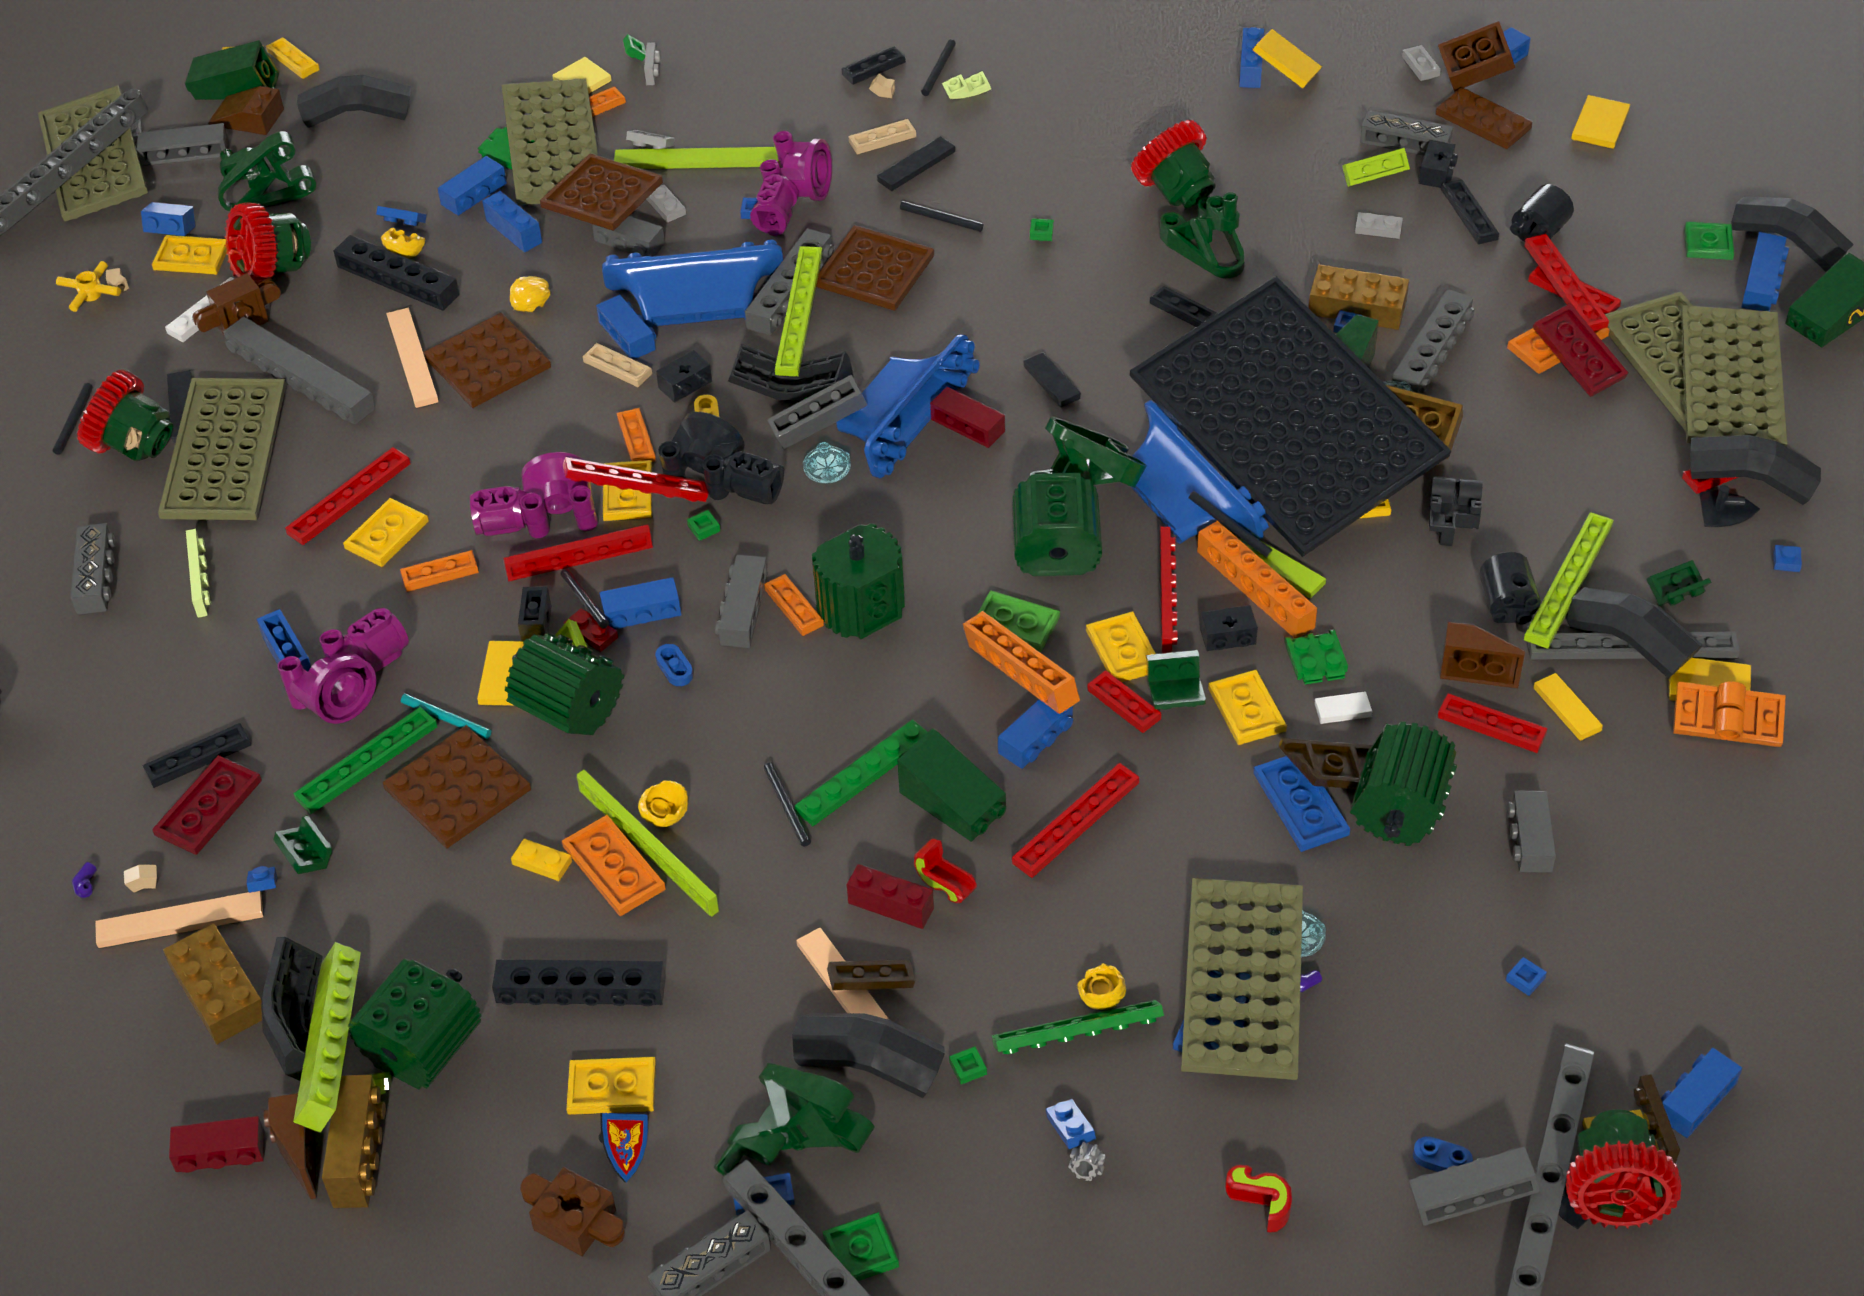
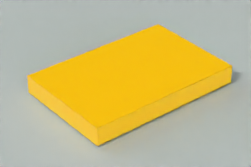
M1273 29L1253 49L1255 53L1301 88H1304L1322 68L1321 65Z
M1588 95L1571 139L1614 149L1628 115L1630 104Z
M165 235L152 262L153 270L217 275L226 256L227 248L224 246L226 245V239Z
M652 460L604 463L652 472ZM603 485V521L652 518V493L645 494L639 490H622L616 486Z
M389 498L343 542L344 548L383 567L429 522L428 516Z
M1133 611L1086 625V632L1107 672L1121 682L1147 675L1146 655L1156 653Z
M489 641L477 698L479 705H513L506 701L508 698V693L505 692V686L508 685L506 677H509L510 672L508 670L513 665L512 657L519 648L524 646L523 641Z
M1691 658L1670 677L1669 700L1676 701L1678 682L1717 687L1724 682H1738L1745 685L1746 690L1751 691V665Z
M1257 670L1208 684V689L1238 745L1287 731V725Z
M655 1057L570 1060L567 1114L654 1111Z

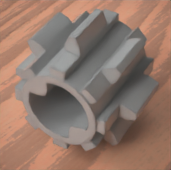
M1082 1142L1078 1149H1072L1070 1154L1072 1159L1068 1168L1075 1172L1076 1178L1092 1181L1093 1176L1095 1177L1097 1174L1102 1175L1106 1155L1099 1151L1097 1144L1091 1145L1089 1142Z

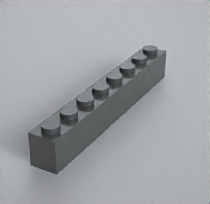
M242 317L223 331L226 339L225 344L232 353L239 354L247 362L254 363L262 371H267L276 379H285V383L290 385L293 390L300 391L310 400L320 403L326 410H331L338 414L341 419L348 420L356 425L375 410L371 392L251 320Z

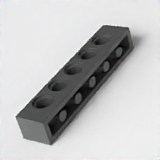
M809 228L805 230L746 309L747 329L771 336L776 328L781 326L787 312L800 246L822 247L823 254L820 272L825 261L833 254L834 247L831 242V235Z
M1447 289L1395 370L1392 383L1401 384L1411 392L1426 393L1430 379L1435 378L1438 373L1440 363H1445L1448 350L1454 348L1457 336L1463 334L1466 322L1471 321L1475 312V308H1472L1473 297ZM1392 385V387L1406 390L1404 387Z

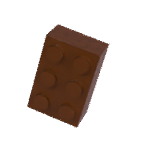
M1499 21L1438 44L1454 91L1515 68Z

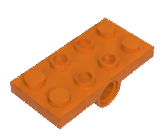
M1678 682L1673 733L1781 747L1783 744L1786 695L1748 691L1745 685L1738 682H1724L1719 687Z

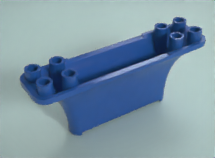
M767 240L764 242V245L755 246L752 242H744L741 247L728 250L656 257H642L640 253H631L628 258L619 259L617 255H609L606 257V262L602 264L604 284L609 290H628L634 295L639 304L644 322L648 327L653 328V326L744 318L746 320L745 311L753 301L754 290L758 281L764 276H772L783 261V251L775 240Z
M963 334L957 335L943 352L930 358L906 359L890 357L889 363L862 392L867 406L837 421L839 432L856 436L865 442L864 452L872 476L882 478L885 475H891L894 464L897 460L905 458L906 448L931 420L930 403L946 387L955 391L959 387L964 388L967 384L968 376L971 373L978 372L980 363L973 356L975 344L973 341H969L968 336Z
M1152 400L1147 401L1144 407L1149 422L1148 433L1140 448L1132 455L1144 462L1147 467L1136 487L1131 488L1167 527L1171 528V532L1177 537L1179 544L1197 535L1199 531L1217 521L1188 499L1193 491H1196L1259 540L1263 538V531L1268 529L1269 526L1262 517L1266 514L1262 504L1257 501L1251 505L1248 502L1251 499L1249 491L1244 486L1236 490L1185 438L1182 431L1164 414V411Z

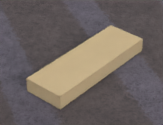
M905 119L849 136V143L856 154H861L915 138L916 130L910 121Z
M598 343L583 355L584 363L636 387H639L652 375L651 367Z

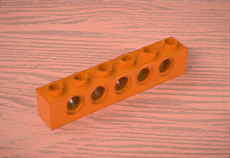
M1219 521L1198 532L1197 552L1293 638H1300L1315 628L1317 607Z
M984 611L963 623L968 645L971 649L1054 711L1061 714L1080 701L1075 679L1072 675Z

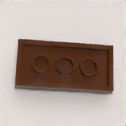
M1462 87L1436 108V115L1505 149L1511 147L1532 129L1533 121Z

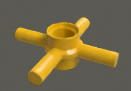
M101 261L93 272L85 271L78 274L76 279L57 277V285L75 288L78 292L69 305L71 311L76 312L83 301L97 300L101 293L120 296V287L103 285L99 281L108 268L106 262Z

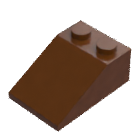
M258 86L226 96L208 124L224 123L226 129L267 135L284 110L280 91L275 88Z
M1448 622L1440 679L1518 689L1525 651L1475 625Z
M298 1093L268 1098V1110H264V1123L266 1128L270 1127L272 1143H277L281 1155L309 1198L315 1199V1130L293 1122Z

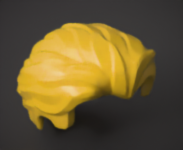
M395 228L389 229L381 236L382 244L388 251L408 259L416 257L425 244V238L416 233L406 236L405 231H396Z
M536 276L520 277L516 279L510 288L511 306L517 311L533 312L538 306L543 307L550 296L548 282Z
M662 781L657 785H652L645 790L639 800L638 809L641 818L657 827H667L677 823L685 815L688 808L687 791L682 784L673 781Z
M1104 963L1098 967L1088 969L1085 973V978L1077 984L1081 999L1092 1009H1111L1126 994V985L1122 974L1116 967Z

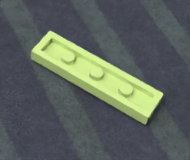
M196 529L187 530L186 539L192 602L197 617L208 616L207 605H211L208 590L205 591V588L209 587L207 573H204V570H207L205 555H202L203 552H206L204 539L198 537Z

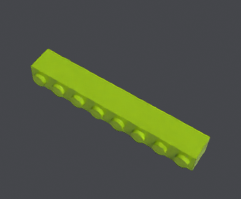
M337 942L334 943L320 967L293 1121L318 1132L323 1130L336 1111L349 1031L348 1024L351 1018L361 952Z

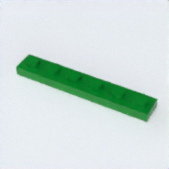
M419 707L293 793L295 800L310 814L314 813L436 729V720Z
M912 719L795 805L797 813L812 827L898 765L897 760L928 732Z
M1157 1000L991 1036L993 1046L998 1052L1002 1051V1054H1012L1018 1052L1019 1047L1030 1045V1048H1040L1046 1046L1047 1041L1056 1039L1058 1042H1067L1073 1040L1074 1036L1085 1033V1036H1095L1101 1034L1102 1029L1112 1027L1113 1030H1122L1128 1028L1129 1024L1134 1022H1140V1024L1153 1023L1157 1021V1017L1164 1016L1162 1005Z

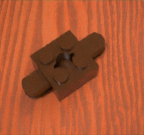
M246 273L206 291L210 305L195 311L192 321L201 332H207L218 327L223 335V331L242 317L260 326L269 322L264 305L279 299L280 289L271 279L256 284Z
M565 1167L562 1168L552 1182L535 1173L523 1179L520 1190L523 1200L533 1206L529 1215L534 1231L582 1257L594 1240L609 1247L619 1245L623 1241L625 1228L622 1219L613 1215L616 1212L612 1192Z

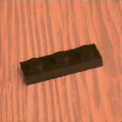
M910 960L829 962L827 967L832 991L913 988L916 981Z
M1652 1074L1640 1076L1637 1088L1634 1089L1636 1104L1642 1107L1644 1112L1643 1118L1647 1120L1648 1129L1651 1131V1134H1654L1657 1151L1664 1150L1666 1156H1671L1676 1164L1680 1148Z

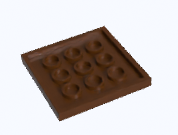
M590 153L540 200L541 208L614 231L663 183L661 175Z
M854 225L819 272L816 287L896 311L934 257V249Z
M502 313L423 352L425 360L472 408L551 368L550 360Z
M467 725L382 782L384 789L446 849L531 790L530 783Z

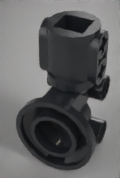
M692 412L687 414L672 441L662 443L658 449L664 475L686 478L685 470L687 467L705 475L708 494L714 500H722L731 492L736 493L742 498L772 505L777 500L784 481V467L782 465L772 463L766 458L743 452L745 444L740 433L725 420L709 413Z

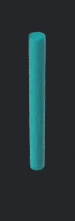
M403 694L401 697V703L414 709L421 707L429 715L459 728L467 725L475 734L485 739L491 736L492 731L486 727L408 694Z

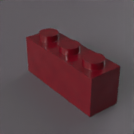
M946 387L930 403L932 421L987 448L1005 432L1004 414L949 387Z
M860 864L856 866L846 884L848 904L920 929L924 928L934 910L933 889Z
M259 1116L171 1127L169 1158L175 1172L184 1173L193 1172L198 1169H220L224 1166L250 1165L254 1162L264 1161L265 1131Z

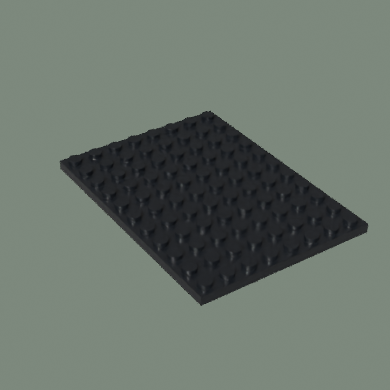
M1277 276L1130 370L1129 376L1237 489L1244 486L1249 491L1251 499L1248 501L1252 505L1257 501L1262 504L1266 512L1263 515L1266 520L1302 557L1441 463L1451 454V450Z

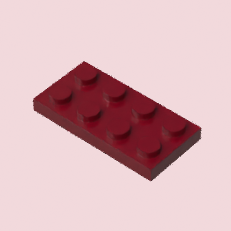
M1571 303L1534 323L1533 329L1590 397L1623 380L1628 375V371Z
M218 755L152 829L154 836L197 855L262 781L260 774Z

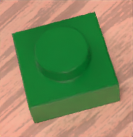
M627 34L623 39L626 54L631 58L643 61L646 56L644 43Z
M1032 219L1030 240L1052 241L1054 220Z
M709 510L687 519L688 527L699 541L720 532V524Z
M976 1047L949 1056V1063L961 1085L987 1075V1068Z

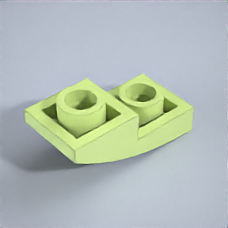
M983 71L965 80L960 74L942 83L950 99L971 97L991 90Z

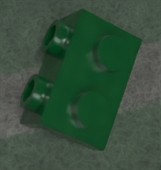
M1693 560L1654 574L1646 579L1659 606L1667 603L1670 606H1674L1684 601V597L1687 595H1691L1692 598L1705 593V587L1712 583L1710 578L1702 579Z
M308 815L302 816L299 827L275 832L274 842L297 874L327 869L329 858L332 855L331 844L326 841L318 826L313 823Z

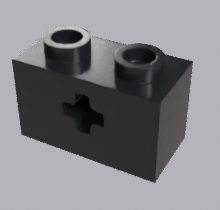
M1434 140L1429 141L1420 169L1419 184L1441 188L1443 183H1447V180H1452L1453 167H1456L1458 154H1455L1456 144Z
M694 350L656 371L658 388L674 403L712 382L710 364Z
M548 586L522 588L518 629L521 641L523 642L526 639H530L533 635L544 636L545 633H549L552 605Z
M1251 605L1201 612L1200 631L1206 651L1246 647L1256 644L1258 627Z

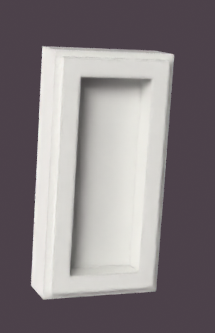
M1366 692L1315 698L1314 705L1320 724L1372 717V709Z

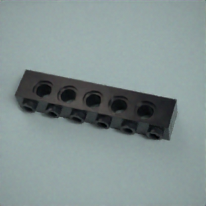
M349 235L333 250L338 268L444 311L459 296L457 280L453 276L400 256L380 246L368 243L363 239Z
M496 959L492 990L496 1003L505 1005L529 1003L532 1005L586 1004L595 1006L597 1004H613L616 1006L663 1005L666 975L663 961Z

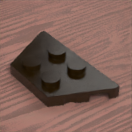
M1282 738L1279 743V748L1313 786L1357 789L1367 753L1372 746Z

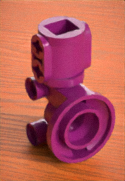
M780 131L773 136L779 163L771 159L764 161L760 165L763 183L757 194L758 202L750 213L753 225L759 230L771 236L780 235L786 230L792 216L791 208L796 204L798 197H810L813 201H823L826 198L832 179V157L829 145L824 139H813L811 142H794L791 133L788 131Z
M565 452L546 453L531 459L523 467L521 473L523 490L519 487L504 486L479 490L470 494V510L476 535L492 536L512 533L526 528L527 525L528 532L532 537L542 538L550 531L547 513L563 514L572 509L577 527L583 531L593 530L598 524V518L592 497L591 482L572 481L565 477L563 469L565 457L579 460L584 459Z
M379 608L349 626L348 633L344 636L339 630L335 629L321 634L319 640L325 658L316 661L308 672L303 669L300 659L295 656L282 659L278 663V670L290 704L294 709L308 708L324 721L340 724L355 718L366 708L375 691V672L400 657L402 649L408 646L409 639L404 627L396 616L386 608Z

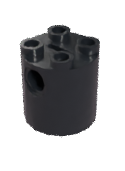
M1541 185L1524 202L1523 206L1514 213L1510 231L1524 242L1527 238L1547 234L1551 240L1573 215L1574 206L1570 196L1563 189L1555 185Z
M1503 552L1486 560L1480 568L1479 575L1494 622L1529 623L1532 620V615L1539 609L1541 600L1527 557L1521 553Z

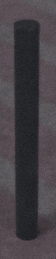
M948 40L921 90L922 95L928 96L956 45L954 40Z
M902 201L900 204V210L979 232L983 230L984 224L905 201Z
M84 383L52 449L53 453L57 455L62 453L93 389L90 383Z
M1196 491L1189 495L1188 499L1267 558L1273 551L1271 548Z
M567 568L563 569L560 573L563 579L601 628H606L609 625V621L570 570Z
M773 763L765 764L763 768L801 846L806 847L810 845L811 840Z

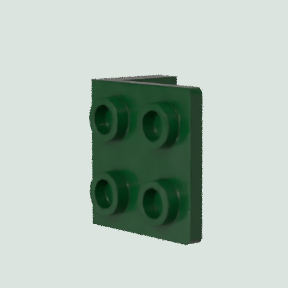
M1198 650L1146 655L1147 682L1154 709L1167 710L1175 707H1195L1206 704L1200 680Z

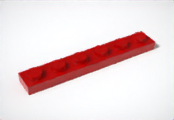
M1543 234L1527 238L1525 240L1526 249L1566 305L1571 303L1593 331L1608 328V318L1548 235Z
M392 447L285 527L287 535L301 545H305L411 464L409 457Z
M565 457L563 462L565 477L575 482L587 481L599 486H616L622 490H639L645 494H662L668 498H685L691 502H706L708 497L704 481Z
M647 524L505 557L503 560L508 581H513L653 548L650 529Z
M1170 527L1160 528L1162 653H1172V645H1177L1178 632L1173 630V626H1177V611H1172V607L1177 606V592H1172V588H1176V573H1171V570H1176V555H1171V552H1175V537H1171Z
M1121 763L1117 764L1012 857V864L1033 878L1139 784L1140 777Z

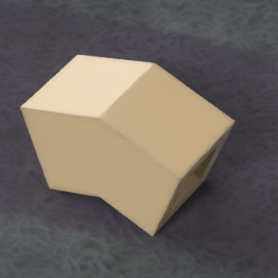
M878 74L872 80L869 89L879 97L892 98L895 92V80L886 79L881 74Z
M120 268L106 270V281L109 286L120 287L121 293L129 289L126 278L123 277Z
M137 865L124 871V883L131 891L137 892L144 888H156V865Z

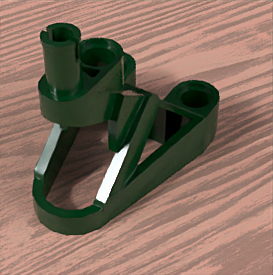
M280 131L272 134L255 148L247 147L236 153H233L230 149H225L226 154H224V151H221L220 171L224 178L218 187L217 194L219 202L225 210L230 211L235 205L243 203H256L262 207L300 199L314 192L316 180L310 167L300 165L287 171L283 164L291 160L296 151L292 136L289 133ZM265 156L271 163L274 170H271L268 164L266 163L264 159ZM275 178L288 185L286 188L262 195ZM247 179L250 190L237 203H230L223 198L225 191L237 180Z
M1228 192L1223 197L1215 195L1200 199L1198 202V216L1190 221H1186L1180 214L1175 212H1167L1161 216L1160 239L1167 247L1219 278H1234L1244 270V250L1235 231L1239 227L1240 214L1237 211L1238 196L1235 193ZM1213 230L1223 231L1238 264L1232 267L1218 265L1209 244L1212 242ZM1196 239L1199 249L1189 241Z
M1050 417L1045 429L1052 434L1059 453L1051 469L1034 471L1030 473L1028 479L1031 478V474L1080 473L1082 478L1090 479L1093 485L1121 482L1128 486L1136 487L1147 465L1127 454L1129 447L1118 440L1068 421Z
M767 1063L758 1078L767 1088L770 1104L760 1117L759 1122L741 1124L735 1128L727 1140L728 1148L717 1164L714 1165V1169L723 1176L727 1175L736 1167L743 1155L765 1165H771L781 1150L787 1149L800 1151L810 1147L841 1146L852 1152L859 1153L875 1126L863 1115L848 1109L854 1099V1094L844 1085L823 1076Z

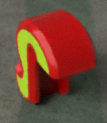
M929 840L914 855V866L917 874L929 887L935 890H943L951 902L962 903L977 888L975 878L972 874L942 857L943 847L940 840Z
M1248 1165L1232 1167L1227 1173L1225 1186L1231 1200L1270 1206L1267 1232H1277L1283 1228L1289 1220L1292 1206L1291 1187L1285 1178L1275 1173L1267 1172L1253 1177L1251 1176L1252 1168Z

